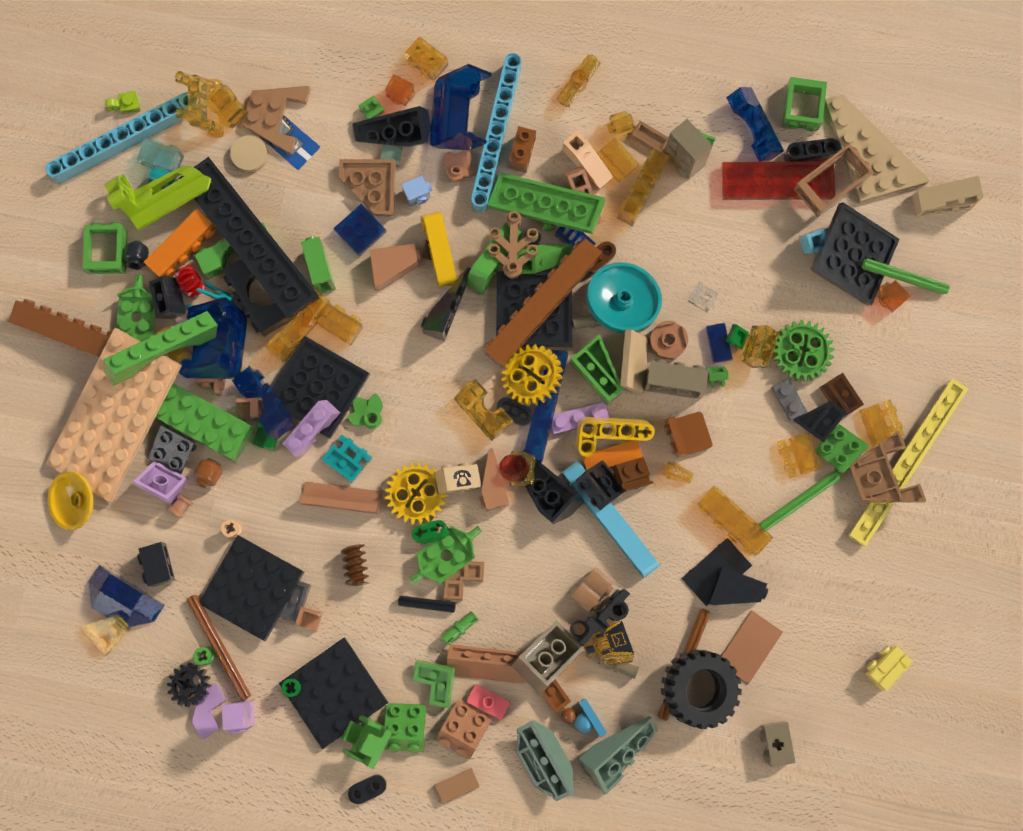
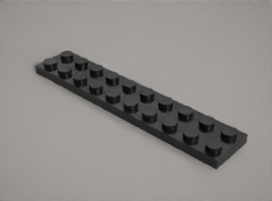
M209 156L194 166L203 175L211 178L209 189L195 197L194 200L286 318L290 320L320 298Z

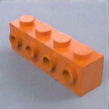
M196 208L144 263L158 277H173L175 271L187 263L188 257L193 252H197L202 247V243L214 235L217 228Z

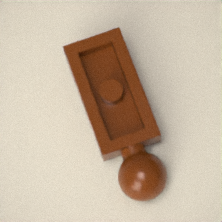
M555 679L541 694L553 711L556 713L561 710L562 720L567 724H571L575 721L577 713L573 708L567 707L571 700Z

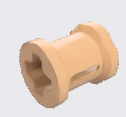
M231 519L226 520L221 526V532L229 538H236L237 535L240 536L242 533L241 524ZM229 526L235 528V531L230 532L228 530Z

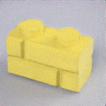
M896 645L885 646L879 653L881 657L877 661H871L866 667L868 671L865 675L882 691H887L913 663Z

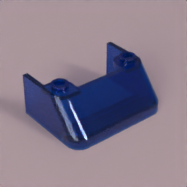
M468 63L440 76L436 80L430 131V145L432 147L469 151L487 143V140L475 136L472 132H467L470 99L479 94L480 81L492 77L491 72Z

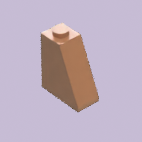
M415 243L370 250L376 291L382 290L419 267L418 260H421L420 249H416Z

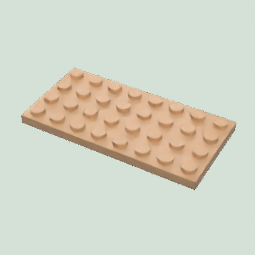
M114 328L46 462L48 466L60 473L72 471L81 474L88 481L92 492L109 502L113 501L182 366L167 356L162 355L143 367L132 378L113 386L103 372V360L141 342L118 328Z

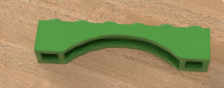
M208 311L105 358L103 360V372L113 386L132 378L147 364L168 352L185 346L201 345L216 338L218 325Z

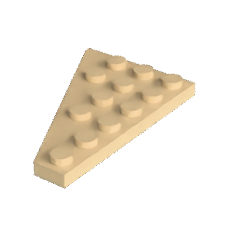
M843 94L825 99V107L836 139L841 145L840 150L848 144L855 147L859 151L861 158L867 161L873 170L872 175L854 189L858 203L922 186L929 182L928 177ZM843 157L849 177L853 183L861 175Z

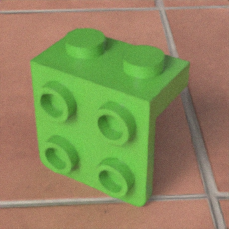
M389 703L387 705L384 727L392 731V734L384 748L385 751L393 753L399 751H408L410 753L424 752L425 705Z

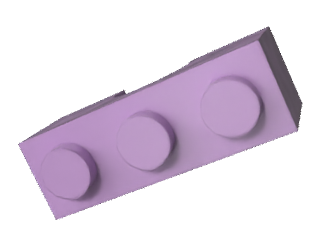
M318 401L282 444L295 457L304 455L316 442L314 439L322 429L329 427L340 412L329 401Z
M254 701L222 705L223 730H229V734L241 733L249 730L250 726L255 725Z

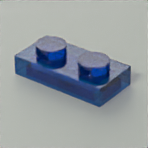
M725 323L706 326L705 329L713 364L732 361L730 344L726 342L728 335Z

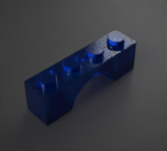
M739 87L726 97L734 114L740 116L749 126L753 135L751 147L759 162L771 161L784 152L752 87Z
M248 366L232 379V382L244 397L263 399L264 409L259 422L267 434L278 440L295 426L290 420L292 415L286 409L283 410L281 407L283 405L282 401L278 396L272 394L274 390L269 383L263 381L265 377L258 369L255 371Z

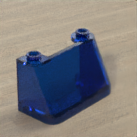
M226 297L188 307L187 320L208 311L218 327L216 338L201 345H193L192 359L181 361L180 364L182 366L179 374L190 379H233L239 377L242 370L247 330V317L245 313Z

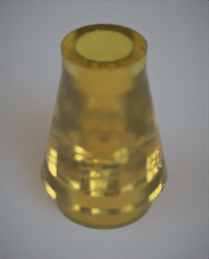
M668 461L663 471V475L670 480L689 484L693 478L692 472L675 461Z

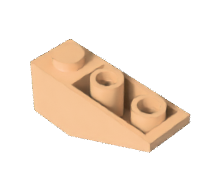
M578 131L563 142L562 151L577 167L580 166L585 169L587 177L599 190L613 179V175L592 146Z

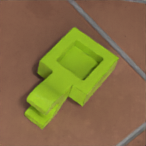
M136 91L118 94V99L105 100V105L109 112L119 109L122 114L141 111Z

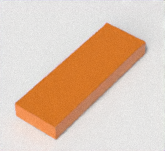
M632 440L595 451L589 457L582 456L586 470L602 460L611 468L614 465L642 458L643 456L638 440Z

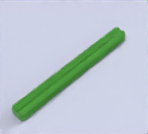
M871 259L863 260L862 268L943 295L949 292L950 286L946 283Z
M833 471L760 522L758 524L759 528L763 532L772 528L839 481L840 476L838 473Z

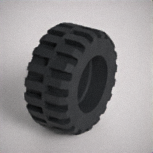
M697 649L683 652L680 654V658L675 657L671 660L673 665L666 667V678L662 677L661 683L664 684V688H661V695L665 696L663 702L666 707H669L668 712L676 717L678 721L699 729H707V727L716 728L718 723H726L728 721L726 717H732L735 713L734 707L740 704V701L737 700L738 695H742V689L738 688V684H741L740 677L735 676L737 670L734 666L730 665V661L717 653ZM706 670L712 674L715 680V693L707 705L697 708L689 703L686 687L694 673Z

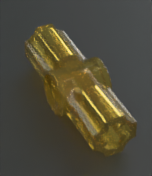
M588 54L578 69L572 73L570 80L557 96L560 104L570 108L579 94L586 89L587 83L601 65L597 57ZM581 79L583 82L577 83L575 80Z

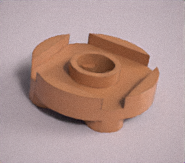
M674 321L659 323L653 329L650 336V346L659 358H677L685 351L688 344L687 331L683 326ZM667 335H669L670 338H674V341L671 342V345H668V343L664 342Z

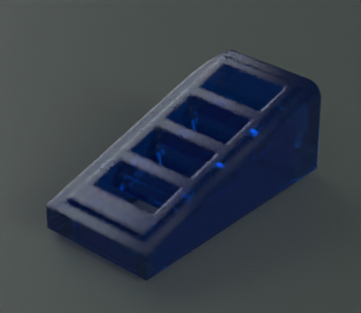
M560 226L555 232V237L565 244H572V248L579 237L582 238L580 242L586 238L594 246L596 244L581 231L570 229L564 235L563 232L566 228ZM574 232L576 235L570 240L569 237Z

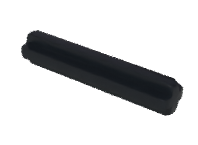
M399 596L398 605L402 607L454 613L456 609L455 602L409 596Z

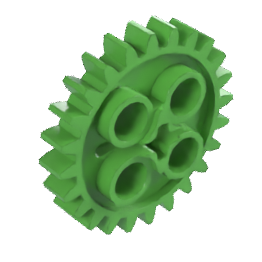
M800 320L798 325L793 321L791 326L785 325V330L780 329V335L774 337L778 342H773L772 344L776 349L772 350L771 353L777 355L773 361H779L776 368H783L781 374L787 371L788 378L794 375L795 381L802 377V381L805 382L807 376L812 381L815 378L814 374L819 378L821 372L825 373L827 371L825 366H831L832 363L829 360L834 358L829 353L833 352L835 348L829 347L833 340L827 341L830 334H823L825 328L818 330V323L812 327L810 320L806 325H804L803 320ZM804 335H807V341L804 346V352L806 353L802 356V366L799 367L798 364L802 355V350L800 349L804 345ZM791 336L798 337L799 343H794ZM810 340L816 341L818 348L812 347ZM788 354H793L796 358V361H790L788 359ZM811 358L814 361V366L808 365L806 359Z

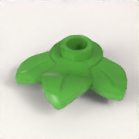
M376 393L371 396L369 401L356 397L353 402L355 412L348 416L350 422L355 426L365 425L369 429L379 427L382 422L380 413L383 409L381 398ZM370 417H375L376 421L370 423L369 419Z

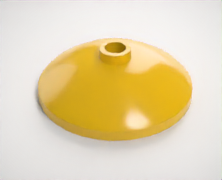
M69 471L59 474L53 480L49 489V511L54 522L59 527L66 530L79 529L86 524L92 513L93 493L88 481L77 472Z

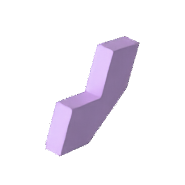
M217 683L206 689L209 695L204 694L205 701L198 700V706L195 708L192 723L202 739L220 729L211 710L225 702L227 698Z

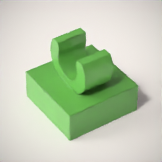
M374 95L359 105L360 110L367 119L378 117L385 112Z
M707 367L711 387L714 388V383L720 380L721 387H724L725 380H729L726 367Z

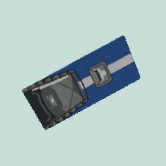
M283 116L279 134L296 138L292 155L274 146L268 140L261 138L297 170L320 148L314 140L286 116Z

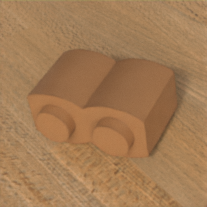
M595 567L570 598L587 613L590 610L594 612L601 604L598 600L603 595L607 597L614 589L611 586L614 582Z

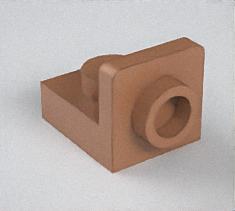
M219 374L195 375V383L205 389L212 388V385H214V393L217 396H222V391L225 390V382Z

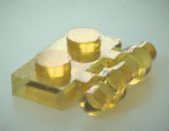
M891 399L883 402L885 410L881 411L879 404L859 411L872 446L879 445L882 441L890 438V432L900 430L901 435H905L902 429L904 426L902 422H899L896 406H893ZM889 415V418L892 423V425L889 427L887 426V423L884 418V416Z
M809 432L791 437L789 439L791 446L786 445L785 439L778 441L780 448L778 451L783 457L785 472H788L789 478L797 476L795 472L797 468H799L801 475L821 469ZM790 452H794L797 462L792 463Z

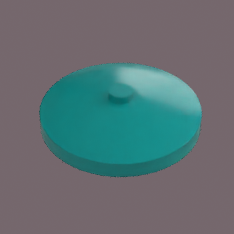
M618 262L602 267L593 275L587 288L586 298L591 314L602 326L617 333L625 334V330L629 329L635 332L647 329L656 320L661 310L662 294L657 282L646 270L634 264Z

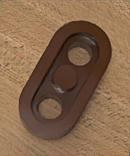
M605 241L596 247L602 252V256L589 273H596L615 257L616 247L613 243ZM608 250L610 254L605 255L603 251Z

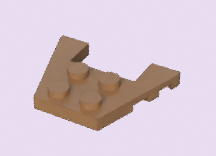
M300 86L252 90L242 123L243 127L292 155L296 138L279 134L287 102L307 104L311 90L310 87Z
M900 430L896 431L887 440L882 441L873 450L858 458L849 467L862 503L926 502L920 484L899 489L886 455L906 448Z

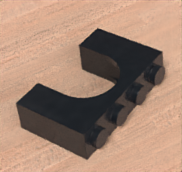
M241 259L223 269L226 275L223 277L229 287L233 286L235 291L232 293L238 302L242 301L245 306L242 310L247 318L251 316L254 321L251 325L257 334L260 332L265 337L303 314L299 312L288 320L276 303L268 306H260L253 303L249 297V289L256 278Z

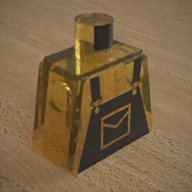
M622 621L610 625L604 633L600 630L593 635V645L584 647L586 657L598 656L600 664L603 666L631 663L634 659V651Z

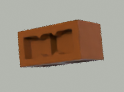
M518 126L509 158L510 169L527 173L536 140V130Z

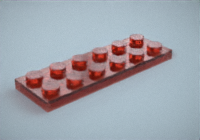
M825 161L722 162V200H802L794 191V187ZM834 164L808 184L820 199H832L836 196Z

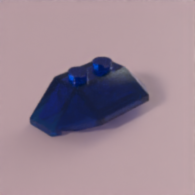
M100 564L89 580L92 609L123 628L155 622L165 606L162 602Z

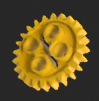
M536 344L531 349L527 345L525 351L520 348V353H516L514 358L509 360L510 363L505 365L507 370L501 371V373L506 377L502 378L501 381L506 383L503 388L508 390L507 394L512 396L513 400H518L520 404L525 402L528 406L533 401L537 406L538 400L545 403L544 397L547 396L551 399L550 393H557L555 386L561 387L557 380L563 379L558 373L563 372V369L558 367L561 365V362L556 360L558 357L552 354L550 349L546 350L544 346H541L539 349ZM530 360H534L533 364L527 366ZM523 366L531 374H535L540 380L544 381L545 384H541L534 377L529 376L524 370L520 369L519 367ZM549 369L546 375L541 376L544 370ZM522 375V378L516 381L517 376ZM533 385H537L535 390L530 391Z
M410 462V468L403 465L402 472L396 469L397 476L390 475L393 482L387 481L391 488L385 489V492L390 493L385 499L391 500L387 506L388 508L394 507L391 511L392 514L399 513L397 516L398 520L404 517V523H407L411 519L412 525L418 520L421 525L423 519L430 522L429 516L431 515L437 518L436 511L442 513L439 506H446L442 499L448 498V495H439L434 474L435 467L428 470V464L422 468L420 462H418L417 467H414L413 463ZM413 475H417L420 478L419 482L415 485L409 483V479ZM427 479L426 484L419 491L421 496H415L410 506L406 508V504L414 496L412 491H417L422 482ZM429 486L435 488V493L432 496L425 495V489ZM401 491L408 492L406 500L401 501L398 499V494ZM417 502L424 504V508L420 512H416L413 509L414 504Z

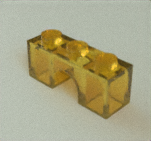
M474 379L467 383L453 399L492 441L502 435L514 421L502 407L494 412L487 410L484 405V398L488 392L477 379Z

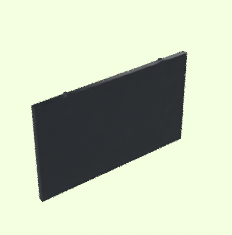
M726 538L694 568L689 570L682 577V580L707 606L709 605L707 602L720 567L744 574L752 564Z

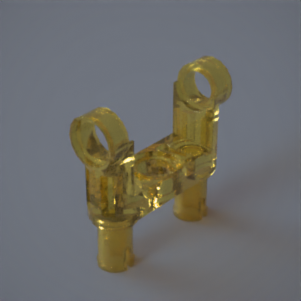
M178 71L175 75V78L178 79H175V81L188 87V109L178 107L176 114L180 115H176V117L188 121L193 127L207 131L209 137L217 138L224 136V127L221 126V123L207 118V93L221 92L223 90V82L219 79L208 80L196 74L189 75Z

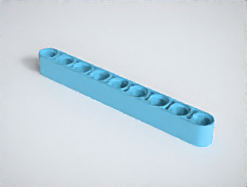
M516 53L508 54L504 61L471 197L472 207L476 212L486 211L491 197L521 72V57ZM512 62H514V63H516L517 65H516V66H510L509 64L512 63ZM511 79L513 82L506 83L505 80ZM507 96L509 99L505 101L501 97ZM499 113L505 114V116L502 118H499L496 115ZM494 130L501 131L499 135H495L492 132ZM490 147L497 149L495 152L488 151ZM490 164L493 168L488 170L484 166ZM483 181L489 183L486 187H482L479 184ZM477 199H483L485 201L483 204L475 203Z
M184 92L50 161L46 165V173L55 182L62 183L194 115L200 109L199 102L193 93ZM193 101L191 105H186L187 102ZM176 109L175 113L170 114L172 110ZM156 118H160L158 122L153 123ZM143 126L141 131H137L139 127ZM123 135H127L125 139L120 140ZM110 143L108 148H104L106 144ZM90 152H93L92 156L87 157ZM73 161H77L75 165L71 166ZM60 169L59 173L54 175V172Z

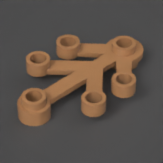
M513 211L506 218L507 225L510 227V243L500 235L498 228L493 227L489 230V238L496 241L509 253V259L500 253V247L497 244H491L488 248V253L504 266V274L509 278H517L522 273V266L538 255L537 246L529 245L527 253L517 259V254L522 249L538 239V231L535 228L529 229L527 236L517 243L518 227L521 226L522 217L518 212Z

